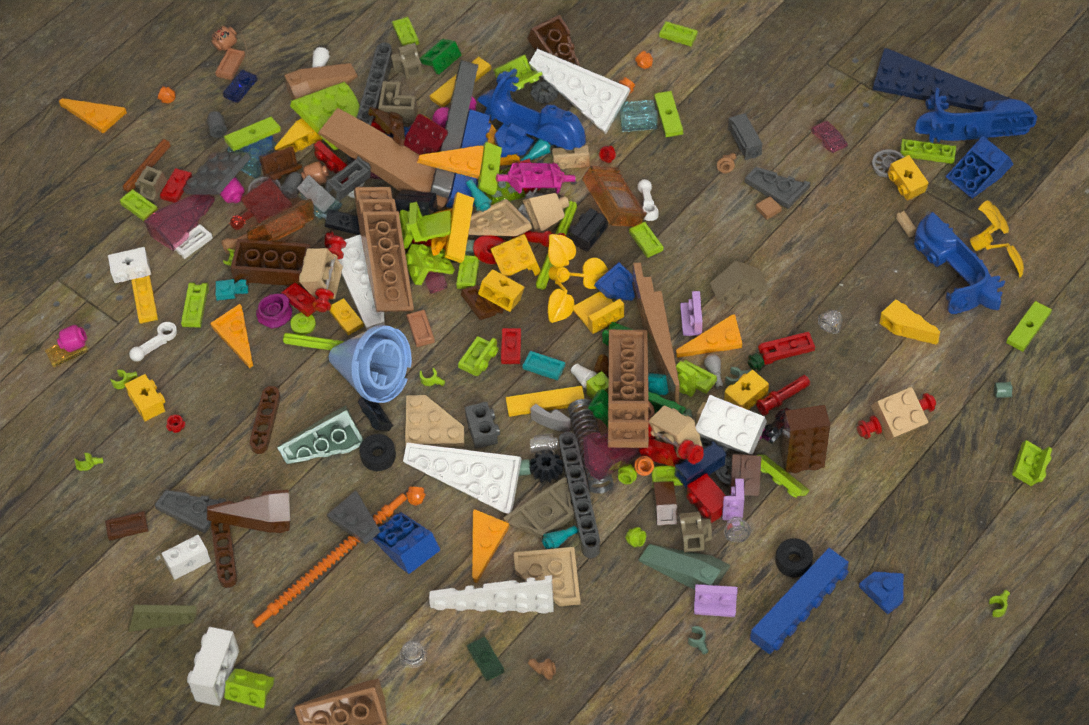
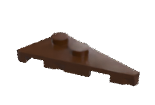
M370 107L368 115L375 116V122L387 134L392 133L394 135L393 140L403 147L405 135L402 116L396 112L389 113Z

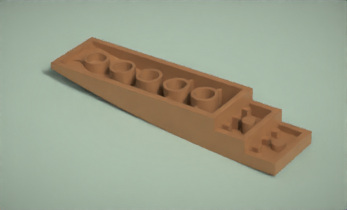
M337 108L318 132L320 136L354 160L359 156L363 161L369 163L371 172L398 191L409 190L430 193L436 168L417 163L419 157L417 153L404 145L403 147L399 146L393 138ZM436 195L438 209L441 211L448 198Z
M355 187L354 196L360 234L376 312L413 311L414 307L399 211H396L391 187Z
M641 262L633 263V288L644 330H647L648 345L659 374L666 375L668 394L671 400L679 404L680 385L662 291L654 292L651 277H643Z
M609 330L608 447L648 448L647 330Z

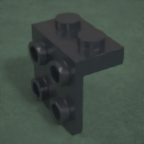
M781 409L776 414L774 422L765 426V430L761 435L763 440L773 443L781 435L785 411L790 409Z

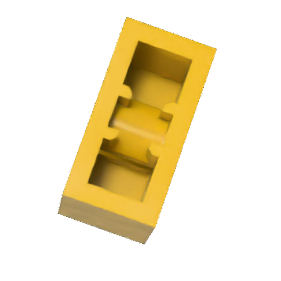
M910 155L891 163L887 172L889 179L896 184L899 193L907 201L924 193L929 184Z
M492 269L482 280L478 295L511 312L521 300L525 287Z
M752 369L749 373L743 374L734 385L731 384L726 388L724 401L749 410L756 404L758 399L762 400L768 395L769 383Z
M146 374L124 384L128 396L144 422L165 412L163 405L166 403L161 392L157 394V387L153 379L149 380Z

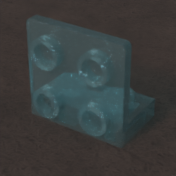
M654 100L624 102L620 108L622 132L657 129V110H655Z
M266 137L239 150L233 151L228 147L227 152H247L251 158L242 167L241 171L256 179L261 175L259 156L272 152L277 143Z

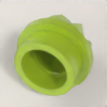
M624 464L619 468L618 479L620 482L631 484L636 480L637 472L631 464Z
M639 527L629 529L625 535L627 543L632 547L643 546L646 540V532Z

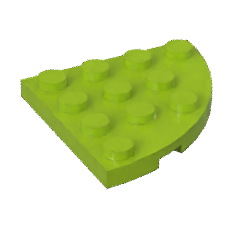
M345 82L292 100L290 107L317 134L337 108L356 118L360 108L355 94ZM320 136V137H321L325 142H327L334 150L339 149V148H337L336 146H334L332 143H330L329 141H327L326 139H324L322 136Z

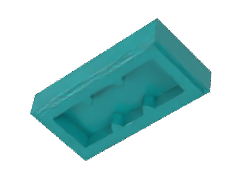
M533 351L529 352L523 363L524 370L557 381L565 368V362Z

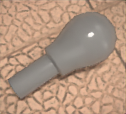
M710 354L706 356L704 365L710 373L717 376L716 389H722L724 386L720 376L721 359L716 354Z

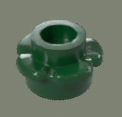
M758 353L748 355L749 360L747 363L750 368L760 371L765 365L762 357Z

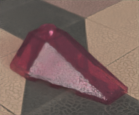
M194 194L157 210L144 220L150 236L174 251L189 238V232L192 228L197 227V221L207 213L215 198L209 194Z
M593 432L583 438L585 467L589 470L591 476L599 481L608 477L640 454L639 448L608 447V433L600 435L598 432Z

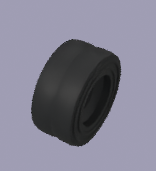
M373 434L365 438L360 445V456L363 465L372 471H383L391 467L396 458L393 441L383 434ZM376 449H381L383 451V453L380 456H374L372 454L373 451Z
M791 538L783 541L777 548L776 565L782 574L793 578L801 577L812 566L813 551L805 541ZM796 554L800 557V560L793 562L789 559V556Z

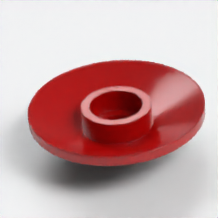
M484 235L474 242L473 252L480 261L495 265L497 263L491 249L506 241L498 236Z

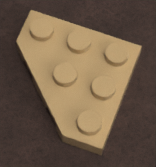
M507 199L491 205L484 212L480 210L472 214L468 235L518 236L531 230L532 227L531 223Z
M426 395L406 396L405 447L406 443L438 447H464V426Z
M574 547L514 552L515 573L524 581H527V578H535V581L545 580V576L552 575L554 602L559 606L580 605Z

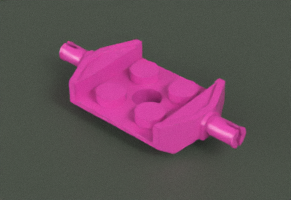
M512 163L510 172L507 174H496V182H508L518 193L522 192V188H555L556 194H559L562 183L575 182L576 177L575 174L564 175V172L555 163Z

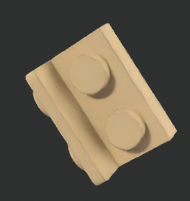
M588 145L581 148L574 147L572 150L552 148L553 163L557 164L560 169L590 166Z

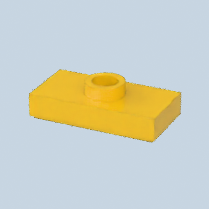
M344 298L332 304L331 309L328 310L347 335L364 327L362 320Z

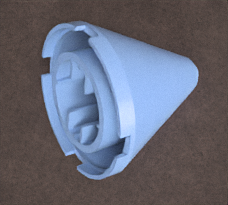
M387 325L375 326L333 347L329 353V361L334 368L368 401L377 403L389 402L399 395L407 383L408 379L405 378L407 367L411 368V349L407 338L399 329Z

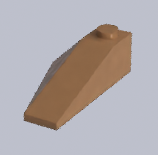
M351 63L300 69L286 74L284 77L287 90L291 98L295 100L342 82L349 84L357 78V74Z
M379 678L343 688L294 707L300 725H388L385 697Z

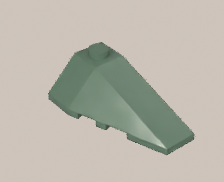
M345 405L277 446L286 464H291L318 457L349 453L360 447L364 439Z
M652 544L647 546L639 558V562L694 590L696 584L718 586L730 567L729 564L711 555L695 552L684 553V550Z

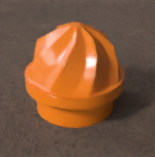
M642 51L635 61L638 67L647 69L652 66L653 58L650 53Z
M624 77L623 80L619 81V84L630 88L629 94L634 91L633 88L636 85L631 80Z
M163 86L159 92L158 99L162 103H171L175 100V91L169 86L167 88Z
M640 456L634 463V469L639 475L647 476L652 473L654 463L650 457Z
M408 487V492H406L408 502L414 506L421 504L424 497H426L422 487Z

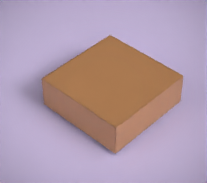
M771 196L756 204V209L766 220L781 212L782 209Z

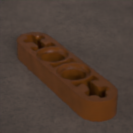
M275 386L266 387L261 395L250 437L251 450L256 454L266 452L269 446L281 398L279 389ZM271 394H274V395H272L271 402H269V397H268V396H271ZM267 408L273 410L272 413L268 415H264L262 413L263 410ZM260 425H267L268 429L259 431L258 427ZM259 437H261L262 444L256 446L259 443Z
M211 522L218 579L222 587L230 588L237 583L231 527L228 524H223L224 533H220L218 528L220 523ZM222 539L228 540V544L223 547L218 546V542ZM225 556L231 558L227 564L220 563L221 558ZM225 570L229 572V580H225Z

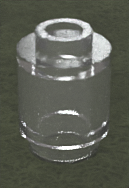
M553 434L534 435V437L530 438L531 453L541 455L543 450L545 453H549L551 450L555 453V449H558V438H554Z

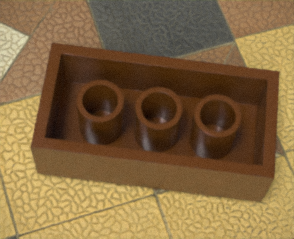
M237 239L230 268L235 282L246 280L247 283L290 286L295 282L299 286L304 287L299 282V276L303 269V260L307 249H311V245Z
M825 405L785 411L781 457L786 472L799 473L805 470H819L825 467L830 432V421Z

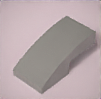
M310 175L297 187L323 213L336 200Z
M536 403L531 407V419L557 431L569 432L571 430L570 418L557 409L550 414Z

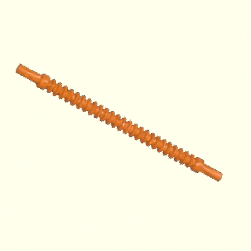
M403 493L389 505H384L381 511H377V515H373L377 526L382 524V520L386 521V517H391L393 511L407 500ZM348 536V540L343 541L344 544L340 543L339 548L335 547V551L330 552L331 555L327 554L326 559L322 558V562H318V566L314 565L313 570L309 569V573H305V577H301L300 581L297 580L296 585L292 584V588H287L288 592L284 591L283 596L279 595L278 600L274 599V603L267 605V609L253 620L252 624L258 628L272 615H277L279 609L284 608L283 605L287 606L288 601L292 602V598H296V594H301V590L304 591L305 586L309 587L310 582L314 583V579H318V575L322 576L323 571L327 572V568H331V564L335 565V561L340 560L339 557H344V553L347 554L348 549L352 550V546H357V542L360 543L361 541L353 536Z

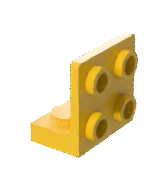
M525 234L491 249L502 275L508 277L528 268V271L532 270L535 276L540 274L541 270Z
M598 292L574 305L573 311L590 332L595 334L609 326L612 322L615 323L624 318V303L621 299L613 302L611 298H607L602 292Z

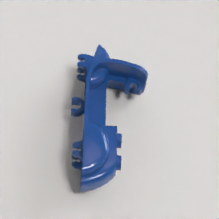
M515 68L510 72L504 71L500 73L496 80L498 83L496 89L488 90L477 98L481 104L487 107L485 114L491 115L492 121L496 118L508 126L513 123L526 130L527 134L547 141L552 146L556 145L557 148L561 147L566 150H572L574 147L581 148L586 143L585 130L578 117L572 112L557 108L555 105H547L540 113L513 101L510 91L518 89L513 83L519 81L515 77L518 72Z
M936 87L935 94L929 95L928 99H926V109L930 112L918 118L915 132L929 134V141L931 143H934V138L937 142H940L941 140L980 139L982 136L991 138L1027 134L1029 129L1035 126L1037 115L1031 106L1017 99L985 102L980 112L949 113L944 111L949 106V103H944L947 97H939V88Z
M933 212L929 215L927 214L920 221L916 230L914 242L916 249L921 251L927 260L936 267L948 262L970 285L960 289L954 288V292L951 294L949 292L946 293L948 312L957 314L973 309L980 304L992 310H999L1002 292H997V290L1004 286L1005 280L997 282L1000 280V276L991 277L983 260H980L976 256L977 254L973 253L953 232V228H949V224L944 223Z

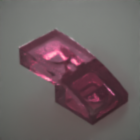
M828 121L812 127V133L822 140L823 147L834 153L848 146L843 136Z
M429 271L424 279L430 294L448 288L442 273Z

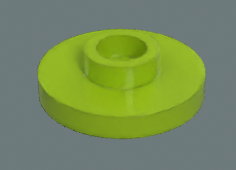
M298 313L291 319L290 325L294 333L306 335L315 329L316 321L313 315L307 317L303 313Z

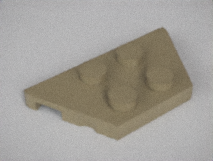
M562 478L503 517V521L509 523L512 527L543 539L545 533L554 532L575 518L567 478Z

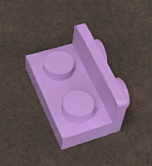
M692 291V299H688V303H681L680 305L683 336L702 334L700 291Z
M735 479V486H731V496H724L722 519L731 522L743 520L744 479Z
M696 584L694 614L735 617L737 587Z

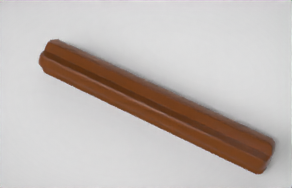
M162 139L122 186L124 191L129 193L136 187L135 183L142 171L147 166L153 167L171 146L168 140Z

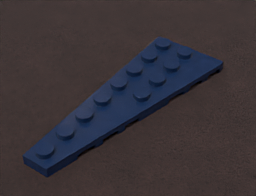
M884 48L873 85V90L925 101L929 95L935 94V88L937 87L939 88V97H947L944 103H949V106L978 112L982 111L985 102L1011 99L887 48Z

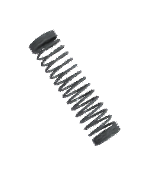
M578 399L568 406V412L577 438L586 480L591 492L604 493L609 491L614 485L612 474L608 468L609 464L605 457V448L598 431L599 427L597 426L596 417L589 414L592 411L590 409H583L573 412L576 408L584 405L589 406L591 403L588 399ZM584 416H591L587 419L578 420L579 418ZM586 421H592L591 423L585 425H579ZM588 426H594V427H592V428H590V429H587V430H581V429H583V428H585V427H588ZM590 431H596V432H594V433H592V434H589V435H583V434H585V433H587V432H590ZM595 436H597L596 438L591 439V440H584V439L589 438V437H595ZM597 442L596 444L585 446L588 443ZM599 447L598 449H595V450L586 451V450H588V449H590V448ZM584 452H590L586 456L583 455ZM601 452L594 456H588L592 453ZM595 458H601V459L596 460V461H590V460L595 459ZM603 463V464H601V465L593 466V467H592V465H594V464ZM588 468H595L591 471H587ZM605 468L601 471L592 472L596 469ZM590 473H597L592 477L589 476ZM607 481H611V483L605 487H592L593 484H602Z

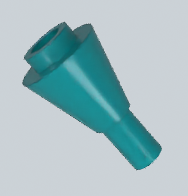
M539 138L528 152L529 154L520 161L527 159L531 161L549 154L550 144Z
M472 179L467 181L466 184L472 192L476 210H481V212L488 210L491 207L492 200L477 188Z
M572 526L566 530L545 533L542 539L543 546L546 549L558 548L568 537L578 533L577 527Z

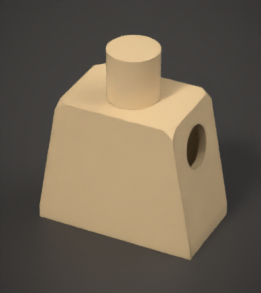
M556 193L523 200L534 232L544 231L564 218L563 209L569 207L567 197L564 196L558 199Z

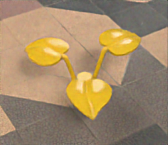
M989 200L984 201L978 210L982 211L992 224L982 233L970 238L971 245L975 251L985 247L987 250L1001 247L1007 248L1020 278L1023 275L1024 264L1017 249L1008 243L991 245V242H993L991 233L1000 228L1004 234L1008 233V223L995 205Z
M557 234L549 235L548 258L553 265L549 269V278L554 280L555 284L561 288L555 289L549 297L548 318L551 323L566 319L573 312L574 299L571 295L567 294V289L561 282L567 281L569 276L583 277L584 287L597 289L594 286L595 283L608 272L605 263L598 258L588 259L583 265V273L569 272L564 267L569 265L568 260L575 257L576 247L571 239Z

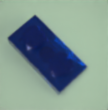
M241 70L224 90L223 96L239 103L257 81V76Z

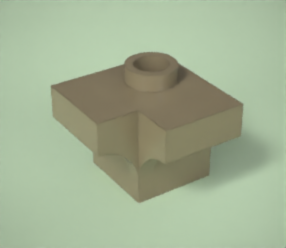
M412 43L398 47L399 53L391 55L393 71L403 73L406 79L422 76V65L416 44Z
M147 166L142 171L135 186L140 189L139 194L156 204L160 193L167 183V179L162 171Z
M700 512L679 514L681 542L684 553L703 551L704 543L712 540L710 519L701 520Z

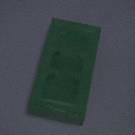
M485 636L466 645L468 652L486 681L505 672Z

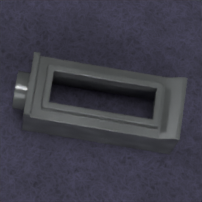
M743 113L729 118L728 131L731 132L742 154L745 155L744 159L748 160L762 155V142L746 114Z
M358 156L351 164L326 181V191L329 193L334 189L336 191V200L339 202L351 193L355 187L360 186L370 178V164ZM357 169L359 170L358 173H356L354 176L348 179L345 183H340L348 176H350L353 172H355Z

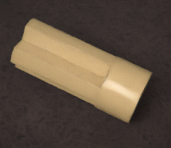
M906 212L897 213L896 219L907 236H914L917 229Z

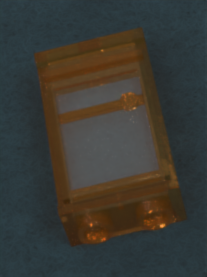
M590 166L582 180L609 224L615 226H636L642 223L647 212H643L644 210L624 178H622V175L619 174V168Z

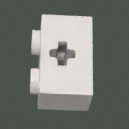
M145 247L108 255L110 271L115 283L151 275Z
M199 535L162 553L165 564L174 580L211 561Z

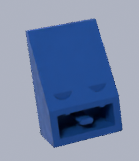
M982 136L945 177L973 199L999 180L1010 169L1013 162L1009 156Z
M402 512L394 515L388 522L379 526L380 533L373 538L375 543L395 564L408 574L440 551L432 532Z

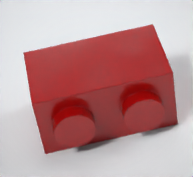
M707 473L687 485L686 497L692 505L694 504L698 508L700 515L704 519H710L711 523L722 517L723 499L726 495Z

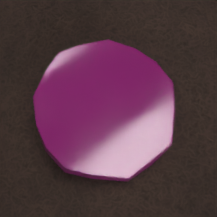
M270 294L260 301L256 315L260 324L274 329L290 321L293 309L289 305V299L286 295Z

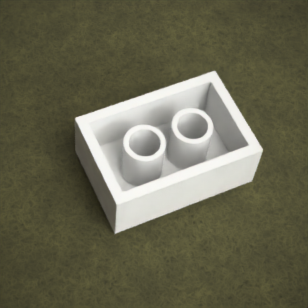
M709 395L696 425V430L702 438L714 441L744 455H753L767 420L762 415Z
M209 627L207 634H204L202 637V647L195 656V666L193 671L189 672L187 682L190 685L195 701L220 706L225 692V682L233 670L239 648L232 631Z

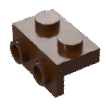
M287 146L259 156L263 176L271 178V180L282 178L281 175H289L302 168V164L297 163L293 146Z

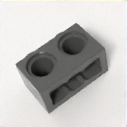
M487 402L466 406L465 416L475 449L498 444L497 436L500 435L498 424L493 422L495 419L493 408L489 409Z

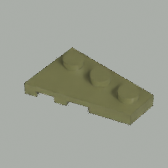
M134 605L128 624V632L193 623L197 613L196 606Z

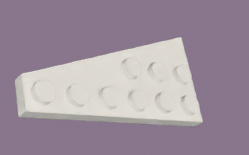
M539 49L536 50L529 62L531 68L535 71H542L543 75L541 77L605 134L630 93L629 87Z
M361 234L345 239L344 241L347 243L346 248L341 249L344 257L338 261L343 266L342 277L366 331L378 325H385L384 312H376Z
M406 443L403 459L405 464L507 515L513 510L521 457Z
M552 575L545 576V580L535 581V578H527V581L524 583L511 580L483 584V588L474 589L472 585L466 586L465 590L462 591L454 588L430 591V607L437 610L456 609L458 611L475 609L477 611L496 610L498 612L517 611L520 613L534 611L542 614L553 612Z

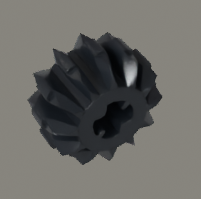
M543 450L541 455L536 453L535 458H532L530 461V472L533 474L534 479H540L541 483L545 480H548L549 483L552 482V479L558 480L559 475L563 473V461L560 459L559 454L553 455L552 450L549 453H545Z

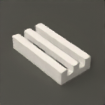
M199 224L172 244L173 250L186 259L213 237L209 231Z

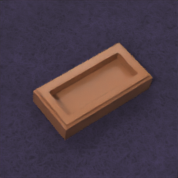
M229 48L215 72L216 77L233 80L245 57V51Z
M425 310L406 314L416 347L435 343Z

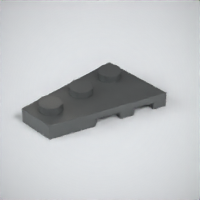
M755 167L745 177V183L764 195L771 196L777 203L787 209L810 188L811 182L804 181V183L796 181L795 178L790 176L788 178L778 176L776 172Z
M165 490L154 506L157 510L205 534L212 522L207 521V506L226 502V499L219 498V500L209 499L208 496L196 497L190 496L189 493Z
M354 491L327 514L329 521L365 545L380 533L377 524L357 491Z

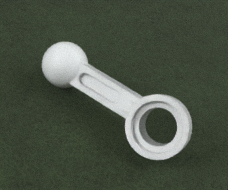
M643 179L637 185L644 201V206L640 210V217L646 221H653L658 218L659 211L651 197L652 184L650 181Z
M172 322L161 323L157 328L158 335L139 347H133L129 353L130 358L135 362H139L146 354L172 340L177 334L175 324ZM165 331H171V332H172L171 334H168V335L163 334V332H165Z

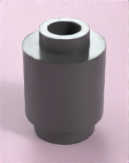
M217 111L209 113L207 125L210 135L216 138L224 136L227 133L224 116Z
M292 172L286 177L280 189L284 197L288 199L297 197L300 192L297 187L303 182L302 175Z

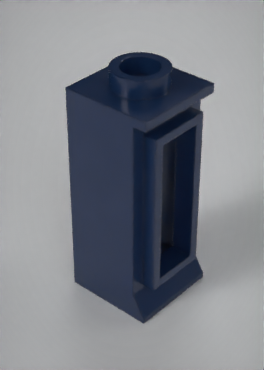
M712 441L711 446L709 445L704 448V456L697 464H691L686 459L681 464L675 465V476L687 489L688 484L707 473L709 476L725 465L726 453L721 446H717Z

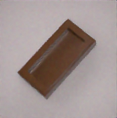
M144 511L105 521L109 541L149 531Z

